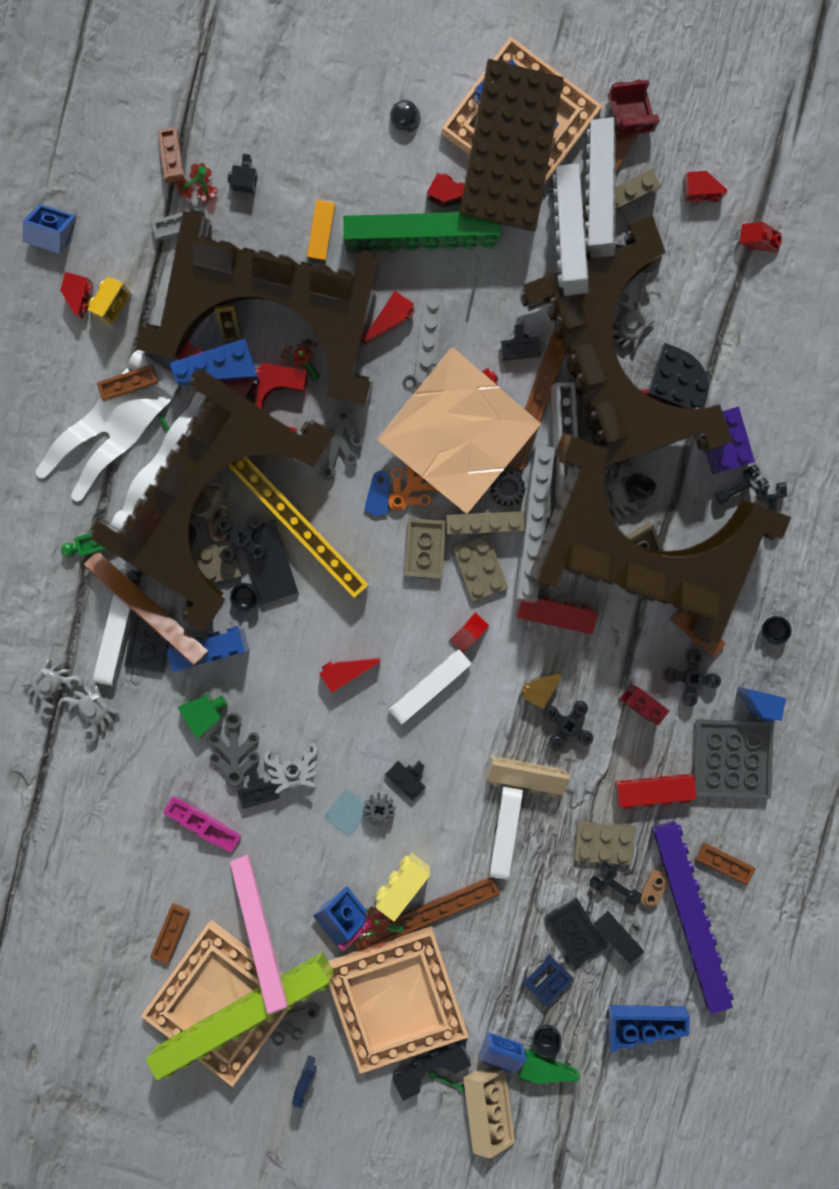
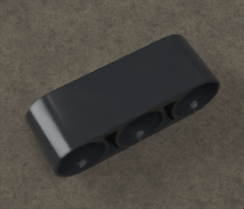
M608 910L594 922L597 929L630 965L645 953Z

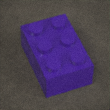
M739 406L723 411L733 442L706 452L712 475L755 462Z

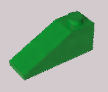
M525 1048L526 1062L517 1072L519 1078L527 1083H530V1081L536 1084L579 1081L580 1079L578 1069L554 1059L545 1058Z

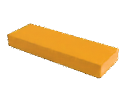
M316 200L307 252L308 259L326 261L335 203Z

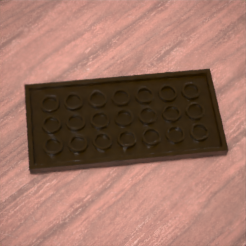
M488 58L459 215L532 232L536 231L564 77Z

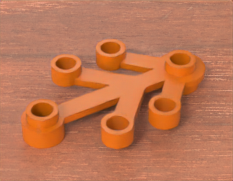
M407 464V486L402 492L400 480L403 476L402 470L395 468L391 472L394 481V493L390 495L388 502L389 506L395 511H401L407 505L421 504L422 506H428L430 504L431 498L427 494H423L421 497H408L412 491L434 490L439 492L430 483H421L424 478L419 474L414 478V470ZM399 471L401 475L396 478L393 473ZM423 497L429 499L427 504L422 503L421 499ZM400 498L402 502L397 505L394 503V500Z

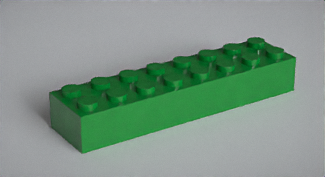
M459 212L343 216L345 249L352 253H357L361 250L378 252L380 249H388V251L394 252L402 248H407L408 251H416L418 248L436 250L437 247H445L447 250H453L457 247L474 249L476 246L490 249L498 246L501 236L500 224L459 215Z

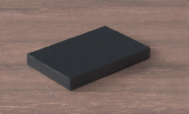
M135 612L124 666L163 673L169 643Z
M577 897L545 916L547 923L574 967L607 948Z

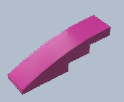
M172 795L163 810V814L198 833L199 837L229 852L233 851L241 838V835L174 795Z

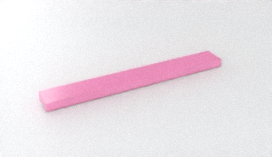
M246 855L231 861L230 864L267 1013L273 1014L288 1008V1003L250 856Z

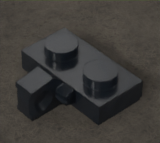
M523 324L514 326L515 335H511V340L501 341L503 361L541 357L540 337L529 338L528 334H524Z
M398 760L385 773L412 801L426 788L419 780L421 778L419 773L425 767L420 760L413 767L410 765L405 767Z
M257 769L249 771L250 781L247 782V787L237 791L243 809L280 799V794L275 792L277 785L272 784L271 780L265 782L264 777L259 778Z

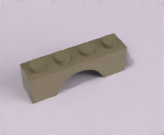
M652 169L615 187V212L630 203L640 202L657 193L661 185ZM589 202L583 204V218L585 222H588L586 206H589Z
M524 511L446 515L447 535L525 531Z

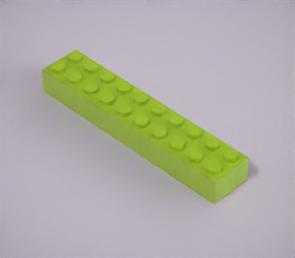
M323 951L280 975L288 1003V1008L283 1009L284 1011L292 1008L295 1005L294 1002L298 1000L305 1001L311 997V993L318 989L320 992L329 986L328 983L331 981L334 971ZM259 987L155 1046L145 1060L156 1080L162 1077L167 1079L175 1073L176 1069H185L192 1064V1060L196 1058L200 1060L209 1054L208 1051L213 1048L215 1050L222 1048L226 1045L227 1040L231 1038L232 1040L238 1039L243 1035V1031L247 1029L251 1031L257 1028L264 1019L269 1021L278 1014L277 1012L273 1014L267 1013L262 989Z

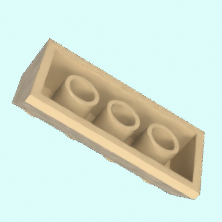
M490 756L486 779L494 786L507 784L509 788H528L527 791L538 794L539 791L547 792L546 795L558 797V794H564L570 775L564 769Z
M500 1067L475 1070L463 1077L473 1153L490 1159L515 1143L506 1072Z

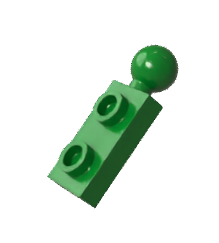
M88 533L75 537L76 544L64 543L61 546V554L64 557L71 558L78 551L79 556L82 557L105 550V548L90 540L92 534Z

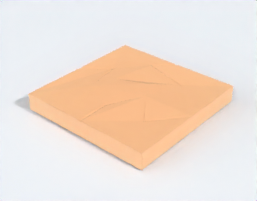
M512 37L508 39L493 59L505 63L513 59L517 66L564 77ZM485 71L441 129V134L469 156L479 107L474 100L473 94L475 87L483 82ZM565 77L556 119L559 125L553 135L545 185L556 172V166H560L590 127L591 120L596 119L603 107Z
M451 347L376 440L467 514L541 423L455 348Z
M211 920L141 1017L166 1037L171 1038L261 987L252 950ZM288 1010L278 1011V1015L269 1021L264 1019L257 1028L251 1031L249 1029L243 1031L241 1037L236 1040H232V1038L227 1040L226 1045L218 1050L213 1048L208 1051L209 1054L198 1061L233 1087Z
M432 926L328 961L334 971L328 984L359 1074L469 1038L468 1030Z

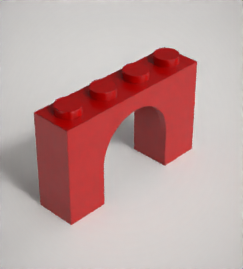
M261 363L260 368L257 367L260 381H258L257 387L254 386L252 398H255L254 404L263 411L267 397L276 390L285 389L305 393L308 372L306 370ZM289 427L298 434L299 430L297 428Z

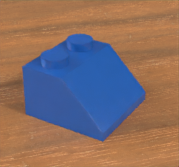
M38 204L23 220V242L60 254L68 245L76 215Z
M738 687L737 691L750 712L757 715V719L774 723L775 720L782 721L787 698Z
M348 886L328 900L313 915L336 946L348 941L371 916L366 912L364 906Z
M490 1032L486 1033L480 1050L482 1062L488 1066L496 1065L508 1073H511V1071L517 1073L527 1059L523 1044Z

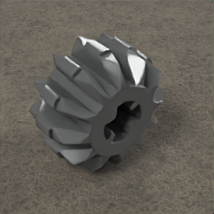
M377 792L376 799L371 794V801L365 800L364 803L369 807H364L363 812H369L365 815V818L370 819L372 817L371 824L378 820V825L381 826L383 819L388 824V817L394 818V814L390 811L396 810V807L391 805L394 802L393 799L387 800L388 794H384L383 798H381L380 792ZM377 805H379V807L384 806L383 812H381V813H380V811H376V812H375L376 806H377Z

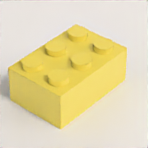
M413 853L409 856H404L399 863L401 866L398 871L394 870L387 879L389 880L385 887L382 885L376 893V908L393 921L397 919L430 876V866Z

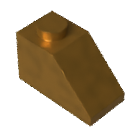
M235 305L215 307L222 343L241 340L242 327Z
M554 673L532 679L529 683L526 682L521 690L523 693L522 697L544 709L562 675Z

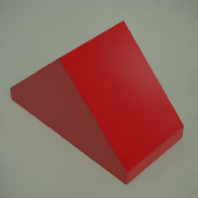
M475 612L449 640L462 652H465L482 635L489 624Z

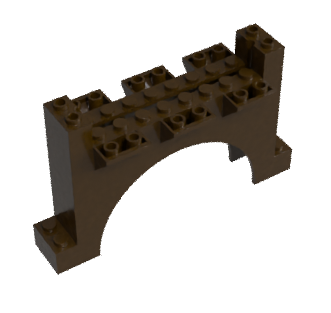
M190 209L189 212L183 211L161 325L157 326L147 323L146 327L140 326L136 349L174 359L178 358L198 326L215 312V307L251 299L274 301L298 313L317 334L328 363L329 387L327 396L368 405L373 382L369 381L370 377L357 374L355 378L381 264L376 254L364 251V255L359 254L353 277L346 270L338 269L337 272H334L326 265L318 264L317 268L313 264L301 261V264L296 263L291 257L279 254L277 258L268 251L259 250L258 253L246 247H243V250L239 249V247H236L231 242L220 240V243L216 242V240L207 237L210 220L205 217L206 214L194 209Z
M653 215L629 224L625 233L626 236H624L626 246L615 250V256L596 257L587 260L589 293L564 295L563 287L559 288L558 275H562V272H555L523 284L520 300L522 306L527 307L528 311L550 304L548 306L549 310H547L550 321L554 320L555 322L554 332L556 338L561 339L563 342L561 345L564 353L569 355L567 369L569 374L575 378L576 393L580 392L584 409L588 408L589 413L586 422L589 429H593V442L595 445L609 450L605 468L696 435L698 437L696 439L697 447L703 453L733 442L720 404L706 408L686 409L658 402L633 384L617 358L612 336L613 316L617 301L621 293L635 277L651 266L660 263L659 256L666 254Z
M200 369L199 372L195 370L189 378L191 381L190 386L208 397L209 400H204L198 408L200 412L198 417L193 416L187 425L189 429L187 435H181L176 444L179 447L176 450L171 449L166 457L165 467L161 465L157 470L154 485L151 483L148 485L143 494L145 496L144 499H138L134 505L132 515L129 514L122 528L102 518L101 521L96 520L89 533L92 534L90 540L188 599L182 607L183 620L204 632L225 601V598L222 597L224 592L215 587L201 572L189 544V519L200 491L222 468L250 456L262 454L282 455L304 462L313 468L335 434L317 422L310 420L309 422L305 421L300 429L302 433L299 435L203 369Z
M562 433L554 456L559 458L558 462L570 466V469L530 571L534 581L545 588L550 586L556 587L565 567L572 574L581 576L583 573L588 579L598 583L601 580L604 583L613 585L614 582V584L619 585L620 588L635 596L639 594L644 599L655 602V600L664 604L668 602L681 612L689 615L693 613L694 616L689 626V629L694 632L693 636L700 638V641L707 644L712 642L719 644L762 538L765 537L773 541L775 537L783 539L792 517L741 499L736 511L728 522L713 536L697 545L673 551L653 550L639 546L627 538L619 529L606 503L603 481L609 450Z

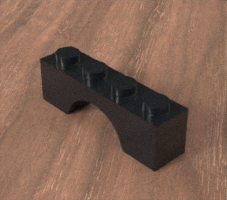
M462 1040L445 1045L440 1049H433L425 1057H417L407 1066L398 1067L393 1073V1082L404 1101L420 1093L421 1079L429 1070L445 1068L456 1074L472 1066L471 1058Z

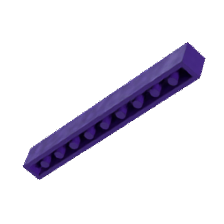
M673 820L651 827L665 874L668 878V884L706 1008L711 1014L733 1008L731 1002L734 1000L730 988L727 989L726 986L728 978L720 966L723 963L720 953H716L715 950L717 942L714 934H711L709 927H711L710 919L704 914L703 909H706L703 898H700L698 891H700L697 879L694 880L692 873L695 870L692 862L688 861L687 854H689L686 843L682 842V828Z

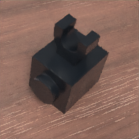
M243 154L242 166L233 165L232 171H229L228 183H230L232 190L255 194L258 173L255 168H251V155Z

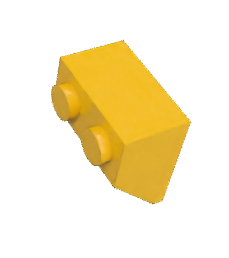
M107 276L99 284V291L96 296L90 299L87 310L108 324L113 325L130 297L131 292L123 283Z

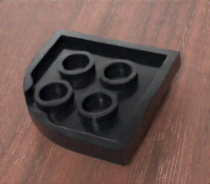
M664 343L647 395L677 408H704L708 396L709 383L703 366L690 353Z

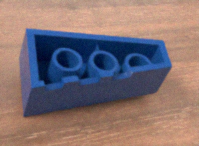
M245 339L170 363L175 381L179 386L190 385L191 381L189 378L195 370L199 372L200 369H203L222 383L249 380L260 381Z
M238 626L228 628L227 633L221 635L219 631L210 633L207 639L202 640L201 636L194 638L208 650V654L197 665L250 650L244 628L238 629ZM173 647L167 650L173 672L193 667Z
M609 1005L608 1044L611 1052L618 1051V1049L627 1047V1049L634 1048L635 1045L642 1043L652 1044L656 1040L664 1039L666 1041L689 1036L690 1016L685 1006Z

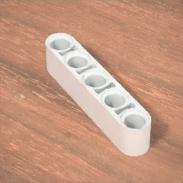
M115 594L112 598L93 677V682L114 686L133 614V610Z
M458 649L388 711L402 725L472 663Z
M503 787L489 877L509 880L523 790Z

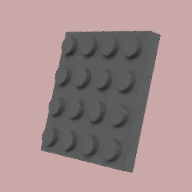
M696 719L694 754L696 796L771 799L774 723L766 721Z

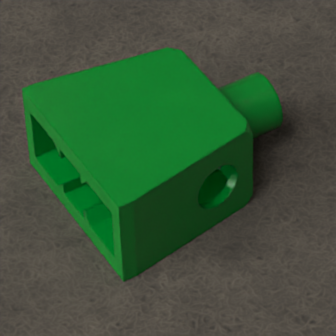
M208 694L182 704L178 709L197 739L223 717L220 709L227 706L228 703L223 695L213 700L211 695Z

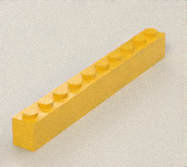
M248 457L228 465L354 598L369 585Z

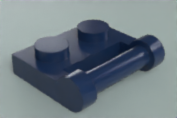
M548 954L545 957L546 960L529 977L523 980V983L547 1007L574 980L573 976L551 954ZM552 965L555 969L537 987L534 982Z
M309 1055L293 1094L292 1104L298 1108L303 1107L305 1102L304 1096H306L310 1081L317 1071V1066L314 1065L315 1058Z

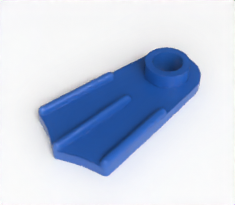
M384 471L374 473L364 508L365 511L370 512L374 516L388 513L389 476ZM379 476L384 477L383 483H378L377 478Z

